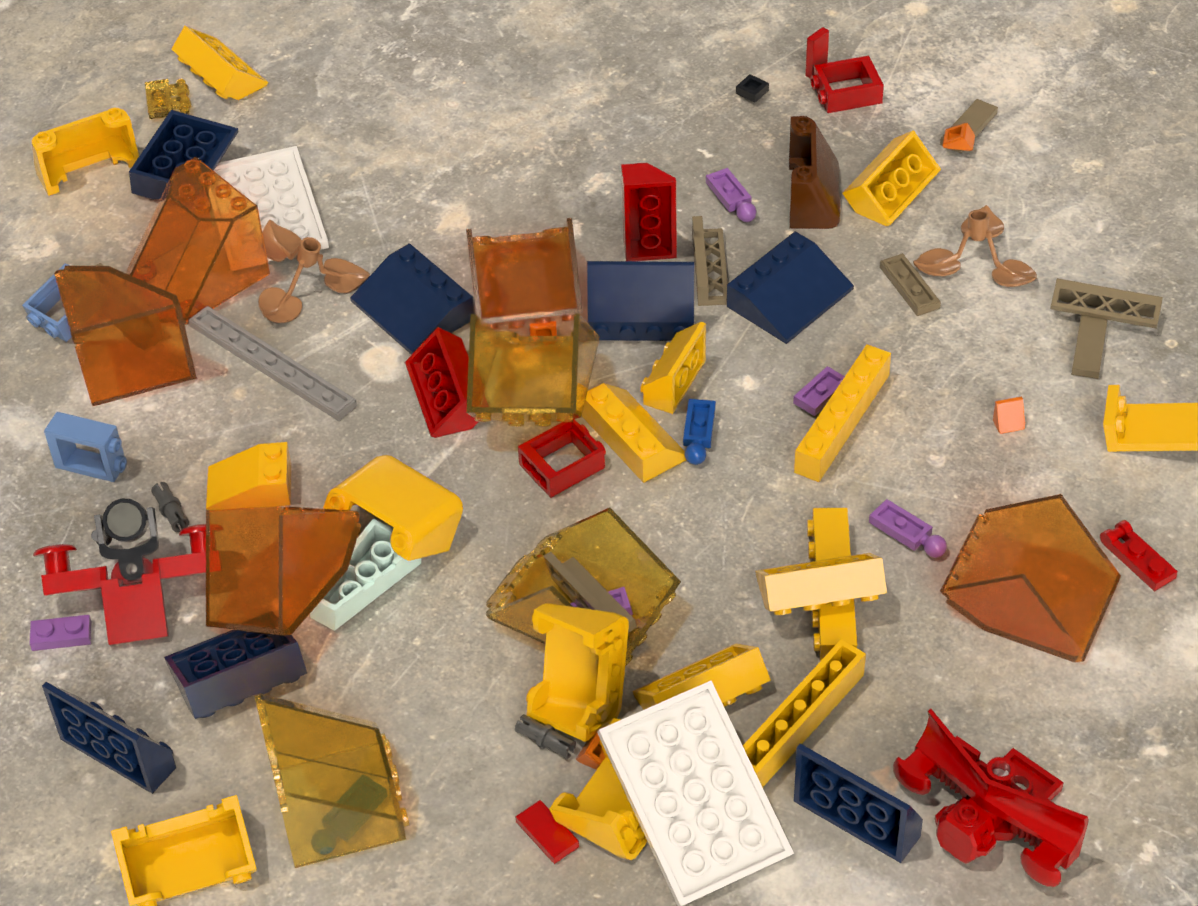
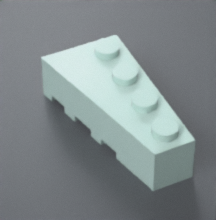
M373 518L310 597V618L335 631L419 566L421 558L407 561L394 552L390 542L393 528Z

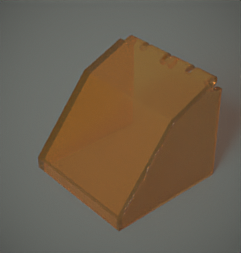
M65 266L64 269L55 271L54 275L63 307L65 308L73 343L77 345L75 349L92 407L197 379L177 295L110 266Z
M1062 494L986 509L985 515H977L970 533H968L960 553H958L950 569V574L947 575L940 589V592L947 597L946 603L986 632L1074 663L1085 661L1121 575Z
M282 506L206 510V626L281 636L292 635L348 570L361 528V524L358 523L359 513L351 510L340 511L336 509L305 507L302 509L301 507L285 506L283 509Z

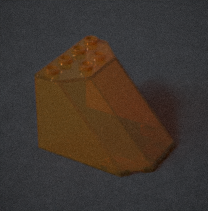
M197 157L174 169L127 268L124 283L161 315L162 323L164 321H176L177 324L188 325L189 319L206 306L214 309L270 275L258 206Z
M567 218L563 227L545 229L538 233L492 238L491 236L472 237V230L466 229V248L477 326H482L483 330L499 329L500 325H508L509 329L524 328L525 323L528 322L536 324L551 323V320L562 318V322L578 320L577 315L583 314L572 218Z

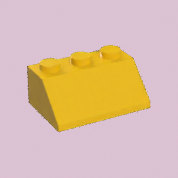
M699 322L677 332L672 341L666 343L662 357L654 362L650 376L645 377L641 384L640 391L643 393V405L671 414L675 412L706 361V323Z

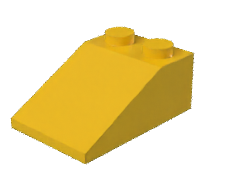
M287 442L258 444L208 466L207 512L291 505V459Z

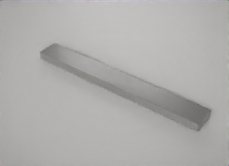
M206 306L189 319L190 327L335 420H341L357 406L355 398L209 306Z

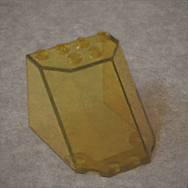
M471 314L466 413L474 417L475 421L478 422L496 420L508 422L509 426H524V422H535V426L548 427L551 426V422H573V419L581 418L598 349L599 335L580 314H574V328L571 336H520L512 331H494L476 314Z
M609 507L547 535L537 544L532 552L519 559L487 600L486 606L489 610L486 611V616L498 624L546 644V633H538L533 628L532 615L534 609L545 603L573 607L570 604L573 601L552 580L544 555L551 551L561 563L574 557L607 592L625 587L633 612L631 616L635 619L637 625L635 629L628 633L625 666L629 664L633 658L632 652L646 640L648 636L646 632L650 626L654 625L661 618L663 607L675 598V590L681 581Z
M261 693L254 695L295 868L406 839L404 827L409 826L406 808H400L398 802L402 800L396 765H393L392 762L393 757L389 740H386L385 733H380L376 722Z

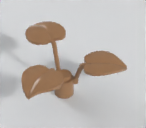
M987 205L979 210L971 211L968 214V218L962 223L961 232L964 236L956 254L947 249L935 248L924 252L917 260L913 261L919 270L929 275H951L961 268V263L957 259L961 257L968 237L974 241H983L987 238L994 265L997 267L992 271V278L996 283L1006 287H1016L1037 279L1036 272L1022 261L1009 259L1004 261L1003 264L999 262L992 238L1003 233L1004 224Z
M269 220L263 229L261 249L269 259L281 262L287 257L293 260L297 256L299 263L287 293L280 288L271 287L263 290L259 296V308L263 316L272 322H290L301 313V300L291 295L303 267L309 268L318 262L320 272L326 274L324 277L325 284L330 289L339 293H350L356 290L370 276V273L363 268L339 258L327 259L323 266V255L319 254L321 244L315 238L306 237L301 240L297 234L277 225L272 220Z

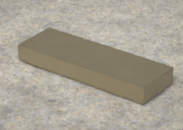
M976 99L951 127L968 123L976 138L997 115L998 107ZM944 135L941 137L940 145H943ZM952 149V150H954V151H956V152H959V153H962V152L964 151V150H955V149Z
M903 253L880 261V269L916 316L940 309L941 301Z
M1081 315L1071 375L1099 378L1108 320Z

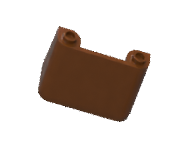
M791 116L789 170L793 171L791 174L789 229L834 228L840 222L839 162L813 119L807 116Z

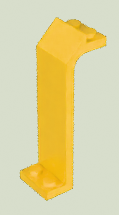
M1108 385L1103 421L1108 452L1198 451V403L1127 404L1126 396H1121L1120 385Z

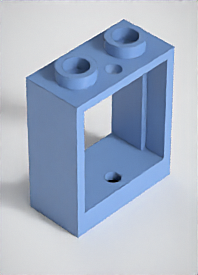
M65 263L22 306L28 314L26 319L34 327L38 328L40 326L51 337H59L67 342L109 298L101 283ZM70 289L83 295L58 322L45 315Z
M56 412L44 430L55 468L110 482H115L119 474L126 468L127 459L124 456L122 441L115 425ZM75 443L98 448L100 454L79 449Z

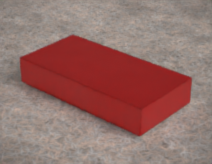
M824 27L807 38L805 74L810 79L814 75V65L828 63L829 30Z
M541 800L515 816L516 823L554 864L579 847L578 839L566 827L555 821L550 809Z

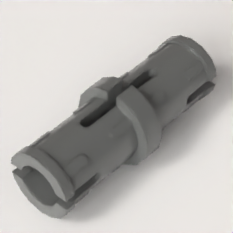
M160 482L163 491L158 483H156L152 487L151 492L159 503V511L164 517H167L173 531L180 532L177 523H179L182 529L189 525V520L181 510V502L177 497L173 496L166 482Z
M525 714L520 717L523 723L517 721L515 732L535 741L537 746L542 749L546 747L565 759L571 757L568 750L572 753L574 752L576 741L557 733L553 726L549 724L544 726Z

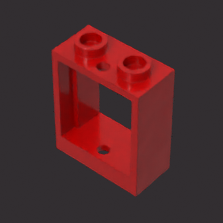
M869 55L814 65L811 86L813 90L817 91L818 101L820 105H824L827 113L883 103L884 84ZM860 78L862 85L832 90L829 84Z
M573 417L518 446L519 465L550 498L605 468L606 450L603 444L598 440L596 441L589 434L588 429L583 424L580 425ZM572 442L585 456L556 472L543 458Z

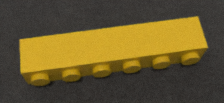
M866 344L796 448L794 473L816 482L821 481L889 377L890 352Z
M813 508L812 520H807V537H813V542H808L809 559L819 561L851 556L847 508ZM849 599L850 604L842 606H832V602L820 604V609L812 610V627L818 628V633L813 634L814 651H819L820 661L840 639L857 648L854 599Z
M840 639L745 742L743 748L762 788L794 754L797 746L803 744L864 676L866 653Z

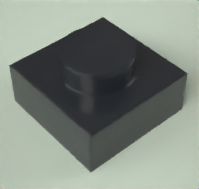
M751 74L736 86L737 95L754 103L769 91L768 82Z

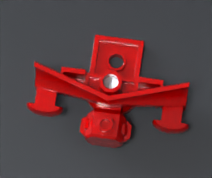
M932 709L928 710L927 726L916 744L914 752L905 760L897 757L893 764V772L899 783L913 793L919 795L928 794L931 790L929 777L932 775L940 779V782H944L945 786H950V790H955V793H960L962 796L961 800L949 806H944L935 815L936 836L940 846L963 863H969L978 857L986 856L996 846V840L1009 841L1018 835L1019 838H1024V842H1029V846H1034L1035 849L1033 852L1028 848L1023 849L1020 860L1024 871L1033 880L1047 887L1058 886L1061 882V873L1058 868L1061 866L1066 870L1079 857L1089 822L1088 816L1056 805L1051 801L1062 790L1064 782L1014 748L1004 757L992 758L986 764L980 760V751L960 737H954ZM1015 783H1020L1026 787V790H1023Z

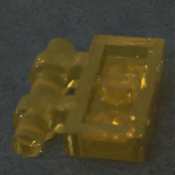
M168 79L145 82L150 119L164 118L170 110L179 109L181 113H190L191 100L188 97L190 91L184 79H178L176 84H169Z

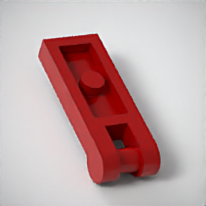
M1122 520L1115 525L1113 530L1107 529L1100 534V540L1103 545L1154 592L1176 579L1178 571L1138 536L1128 521ZM1121 538L1125 542L1122 544L1118 539Z

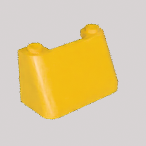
M110 108L107 111L39 132L32 139L36 174L48 196L60 192L59 182L61 180L63 182L68 181L66 176L68 172L109 158L114 165L118 164V160L127 162L128 167L131 168L139 157L131 119L126 111L120 108Z
M390 455L375 457L330 490L323 506L325 510L333 515L342 516L350 512L352 505H358L394 527L390 539L391 547L394 552L407 561L449 551L463 512L462 501L456 494Z
M545 603L534 609L532 615L534 630L541 634L546 633L543 681L530 688L527 693V716L546 725L549 724L559 731L586 742L599 729L608 726L613 718L617 719L621 711L629 621L626 617L614 612Z
M613 718L609 725L620 721V719ZM600 740L606 757L577 799L573 794L563 792L554 800L549 809L557 823L617 857L633 860L639 855L647 843V839Z
M237 795L221 799L222 803L216 805V810H214L213 804L206 806V809L146 826L144 824L138 825L139 832H136L135 828L128 830L127 826L111 831L130 906H158V901L230 880H233V884H240L252 879L251 874L256 872L257 869Z

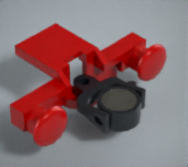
M121 498L108 505L103 516L100 514L94 515L96 530L91 534L92 539L99 545V552L102 557L118 560L111 572V579L108 578L107 566L71 571L69 553L77 551L74 545H49L39 548L33 553L34 557L44 556L46 575H41L44 596L101 588L108 645L169 637L161 580L221 571L219 551L215 549L213 532L221 531L222 528L218 524L209 523L186 527L180 530L179 536H189L192 554L153 559L152 563L143 556L150 555L159 548L155 508L149 507L146 511L140 503L132 499ZM149 525L151 538L147 543L130 549H112L108 547L112 538L120 542H133L140 539L145 534ZM132 564H135L137 566V571L135 574L131 575L129 573V567ZM142 583V584H137V585H130V586L120 587L121 585Z

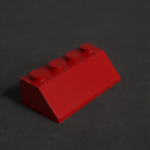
M649 163L621 164L623 242L626 261L677 258L676 178Z
M437 327L405 361L431 437L434 438L473 429L489 412L462 338Z

